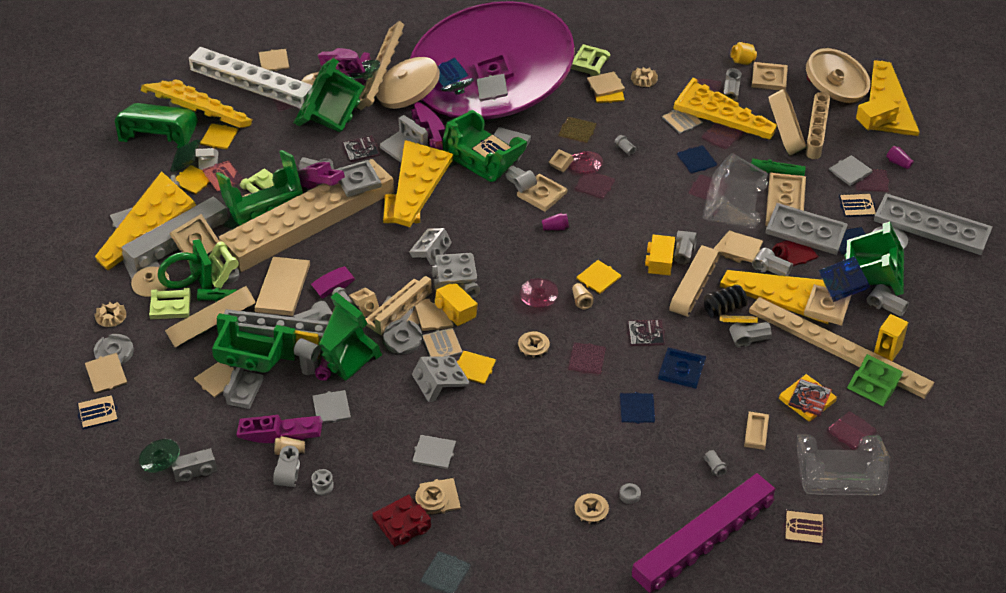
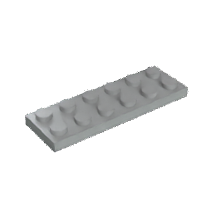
M887 193L874 217L875 222L881 224L891 222L894 228L982 255L992 231V226Z

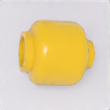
M739 42L732 47L731 58H733L735 63L749 65L752 61H755L757 51H755L752 44Z

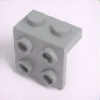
M403 115L399 118V132L380 143V148L399 162H402L405 140L428 146V131Z
M473 254L435 255V266H432V275L436 277L434 279V289L436 290L447 284L476 282L477 273Z
M451 356L420 357L412 373L428 402L436 401L442 387H464L469 384V380L455 358Z

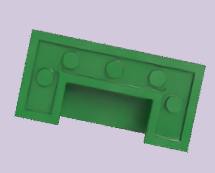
M334 58L330 59L321 67L293 123L301 126L311 120L335 131H343L346 123H349L353 117V114H351L353 109H356L360 103L359 97L365 86L335 69L339 61Z
M891 222L883 223V229L847 240L844 270L851 283L866 285L883 284L891 286L896 296L904 294V249ZM859 269V271L852 273L853 275H849L850 272Z
M336 292L331 296L335 308L319 345L323 351V358L328 362L327 366L329 369L346 381L372 357L378 359L382 356L379 346L366 336L362 330L368 324L364 314Z
M222 313L218 314L216 318L218 337L212 348L213 357L217 362L248 370L268 372L281 358L295 360V328L276 325L273 338L239 331L238 317Z

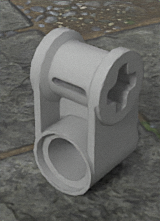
M286 446L281 449L274 471V485L296 487L294 483L298 479L300 467L299 451L296 447Z

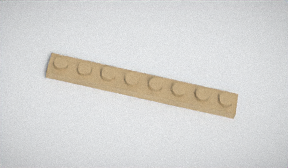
M398 21L388 30L360 95V103L357 106L360 110L366 106L370 107L375 101L374 96L378 93V87L383 81L382 77L387 72L386 67L390 64V58L395 53L394 48L398 45V39L403 34L404 24L401 21Z

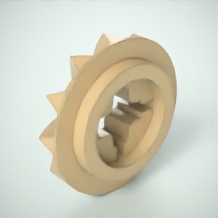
M636 68V71H632L631 81L637 86L650 87L656 84L658 80L656 71L650 68Z
M109 302L108 305L102 304L101 308H96V314L94 315L99 325L113 327L125 320L126 310L124 305H120L118 302L114 304ZM107 311L114 313V316L107 314Z
M528 332L519 338L518 346L520 352H524L525 356L532 355L534 358L535 355L542 357L543 353H547L550 342L547 336L540 332Z
M426 483L419 487L416 492V501L426 512L428 510H433L434 512L437 509L443 510L444 506L449 504V491L440 483ZM429 495L432 496V497H435V496H436V500H435V501H434L433 499H430V500H429Z
M585 494L577 499L575 513L580 517L581 521H588L589 524L595 521L599 523L609 513V505L598 494ZM588 507H595V511L588 512Z

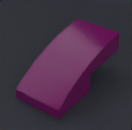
M344 266L323 275L311 285L323 299L337 287L346 288L356 279Z

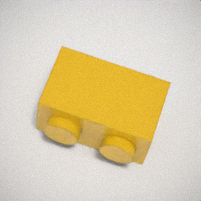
M884 95L858 105L856 119L867 130H871L896 120L899 106L888 95Z
M653 235L652 242H648L647 253H650V255H646L645 266H649L648 273L671 276L675 237Z
M457 283L448 284L436 289L435 305L437 308L442 309L447 317L457 326L476 317L478 303Z
M890 314L879 330L874 353L893 361L902 348L908 322Z

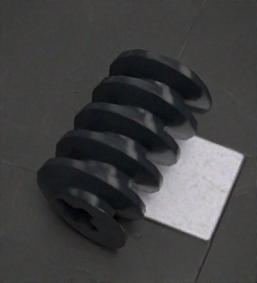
M738 284L704 296V308L711 318H713L714 313L716 316H719L721 311L723 314L727 313L728 309L729 311H734V306L736 309H740L741 304L743 307L748 305L746 293Z

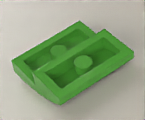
M867 354L847 388L884 406L897 387L904 372Z

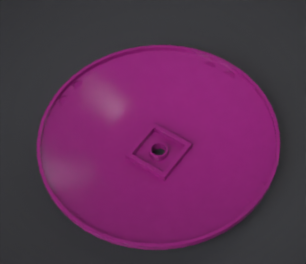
M500 1L472 6L441 20L419 40L410 59L415 57L432 59L443 77L448 82H454L443 87L438 80L432 91L421 99L426 106L440 114L454 118L474 110L482 115L485 120L518 113L536 105L552 94L562 84L571 70L575 57V47L571 31L556 14L529 3ZM456 61L468 76L458 80L459 74L449 63ZM504 74L508 96L480 102L477 79L489 77L490 75Z

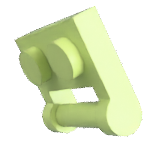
M583 44L574 57L571 69L588 73L590 76H597L600 74V69L605 61L610 58V53L606 50ZM595 57H600L596 65L591 66Z
M264 168L249 179H243L240 187L244 190L247 189L251 193L260 191L254 184L261 189L274 186L272 181L273 174Z
M218 242L209 255L212 263V283L220 289L228 280L231 271L239 265L238 260L232 257L224 242ZM220 255H222L226 260L225 264H223V262L219 258Z
M184 288V290L173 291L151 290L150 319L188 318L191 289ZM165 298H184L183 300H161V301H158V299H165Z

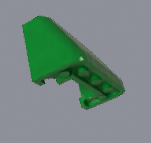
M142 103L130 105L118 113L115 118L119 141L127 142L130 136L135 137L136 131L167 135L168 142L175 141L178 144L177 148L181 149L187 148L198 123L197 115L193 110Z
M471 110L447 122L442 142L443 151L453 153L454 161L490 182L499 179L524 153L527 146V141L520 137L511 139L510 143L507 144L511 148L504 150L496 143H492L493 146L482 144L481 148H484L489 153L485 158L473 149L481 142L485 143L484 140L492 135L484 130L485 122L482 115Z

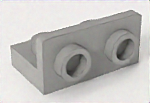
M430 228L424 232L409 253L412 258L426 257L430 265H435V255H443L452 241L445 228Z
M239 367L233 370L231 380L228 385H225L223 391L226 403L250 409L262 384L263 375L246 372L244 368Z
M211 448L170 459L176 482L188 481L193 477L201 475L207 476L217 471Z

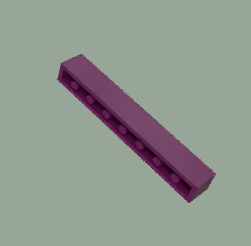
M756 473L634 563L632 577L649 593L655 589L660 590L671 577L676 578L684 567L693 565L701 554L709 553L717 542L725 541L729 533L733 530L738 531L749 518L754 519L762 508L770 507L774 502L775 488Z

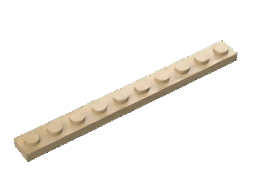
M760 297L749 309L750 314L858 367L861 366L865 356L868 354L903 371L904 374L897 386L925 399L934 385L933 381Z

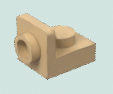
M367 288L349 295L350 299L364 314V317L371 315L379 308L375 293Z

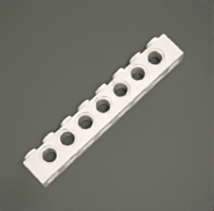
M199 47L189 57L192 71L298 108L302 107L312 87L308 83Z

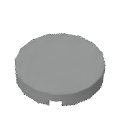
M396 320L385 328L383 335L384 344L393 353L409 354L420 347L422 331L413 321Z
M111 334L108 338H101L95 344L93 351L96 359H99V356L105 357L117 353L122 365L133 356L134 347L127 336Z

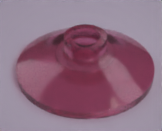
M592 151L576 152L572 154L574 160L569 165V168L577 173H592L602 167L603 159L598 153Z
M535 278L528 280L522 285L520 296L529 306L547 307L557 300L558 288L550 280Z

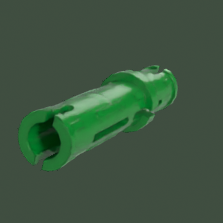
M752 158L750 170L765 171L768 174L772 172L804 176L806 166L773 162L771 159L767 161Z

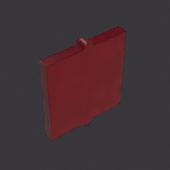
M789 240L775 244H785L788 246L790 254L786 261L793 263V266L802 263L806 264L808 261L818 258V255L811 247Z

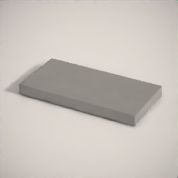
M776 203L765 234L837 255L848 224Z

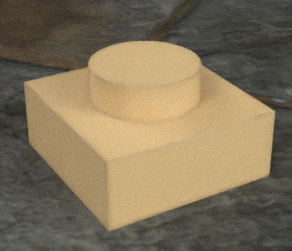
M559 149L548 163L553 168L564 173L574 158L572 155Z

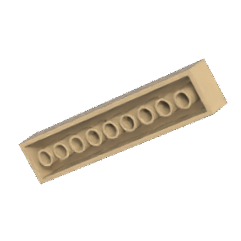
M371 159L369 162L379 177L382 187L347 197L340 183L333 186L323 183L219 236V241L227 245L229 253L239 262L238 270L243 272L385 198V194H393V177Z

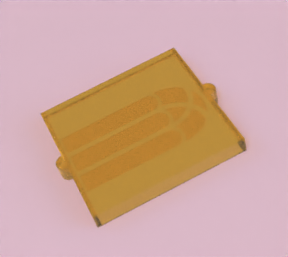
M568 117L565 123L562 124L559 136L588 143L591 135H594L593 131L597 123Z

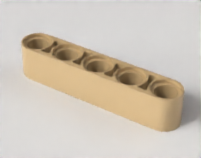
M783 88L768 98L784 147L791 156L805 149L806 143L790 97Z
M824 92L816 93L813 102L805 152L806 156L811 159L821 157L830 103L829 94Z
M703 245L700 247L672 298L669 308L671 312L689 317L688 313H691L696 303L695 299L698 300L702 292L701 288L706 285L709 279L708 275H711L716 266L715 262L717 263L719 260V250Z
M247 286L171 326L165 332L174 347H177L181 343H185L196 335L217 325L216 318L218 314H224L226 309L243 311L256 302Z

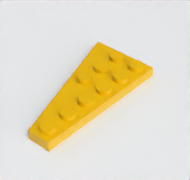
M874 60L869 101L888 95L899 106L896 120L872 130L919 136L918 127L890 62Z
M695 78L691 79L674 103L673 109L682 113H688L698 118L760 136L761 138L771 139L777 128L775 123L762 116L753 115L750 109L739 107V103L722 93L709 90V86L706 84L700 85Z
M173 80L171 82L161 81V83L142 84L140 91L144 93L151 91L155 93V97L171 99V103L190 110L205 111L204 115L221 117V121L236 127H248L252 123V119L246 117V114L233 110V107L223 105L219 100L211 99L207 94L195 91L194 87L186 86L180 80Z
M405 140L393 215L394 223L411 227L452 162L453 153Z
M161 171L96 254V260L106 270L113 268L124 260L121 249L123 245L195 207V201Z
M727 270L720 282V287L726 289V287L738 284L743 288L748 297L754 299L760 297L785 310L805 316L804 311L813 285L830 288L833 281ZM835 281L833 286L834 289L837 287L839 283L838 281ZM842 282L843 286H847L846 282ZM840 285L837 291L844 292L846 288L842 289ZM808 317V318H811V319L820 321V322L825 323V324H828V323H829V322H827V321H823V320H819V319H816V318Z

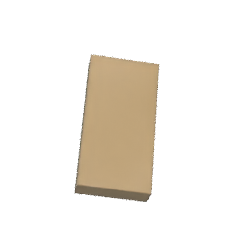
M748 413L744 447L765 450L768 414Z

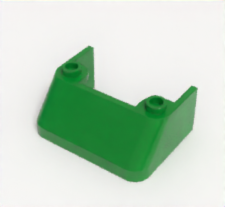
M280 150L283 168L274 172L272 176L274 186L244 197L241 196L239 189L231 186L230 178L220 172L216 173L223 200L239 226L303 194L293 155Z

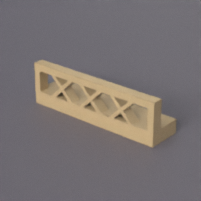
M424 276L420 281L416 279L410 281L366 318L368 323L366 326L382 335L385 328L391 322L402 318L415 305L432 293L431 279Z

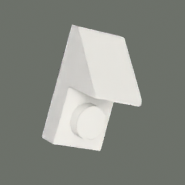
M214 148L196 149L200 170L217 169L218 150Z

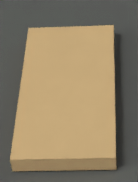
M770 173L766 226H768L776 203L804 211L805 176Z
M273 257L255 305V312L293 316L310 267V260Z

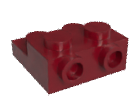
M410 495L372 513L373 519L394 547L408 543L411 538L418 534L423 535L431 528V518L420 504L417 505Z

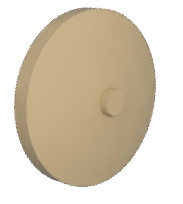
M823 48L814 51L807 60L806 72L809 79L818 90L829 94L830 98L841 102L853 103L862 100L870 89L869 76L864 67L850 55L839 50Z
M415 57L400 62L389 69L382 77L383 81L379 85V91L376 94L380 104L384 107L395 109L409 106L424 98L432 91L439 80L440 72L436 63L427 57Z

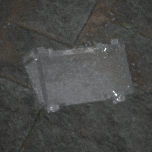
M731 153L712 176L702 218L708 222L747 229L756 227L760 221L759 213L754 211L758 192L760 190L763 191L768 184V181H766L768 173Z
M797 434L796 448L801 485L806 493L812 495H880L886 490L890 456L880 435H868L861 438L858 450H817V441L813 436Z

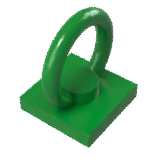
M200 239L193 240V254L181 252L171 255L161 263L158 269V280L167 288H183L198 279L202 289H212V263ZM180 260H189L192 273L189 277L180 281H170L166 278L165 272L171 264Z

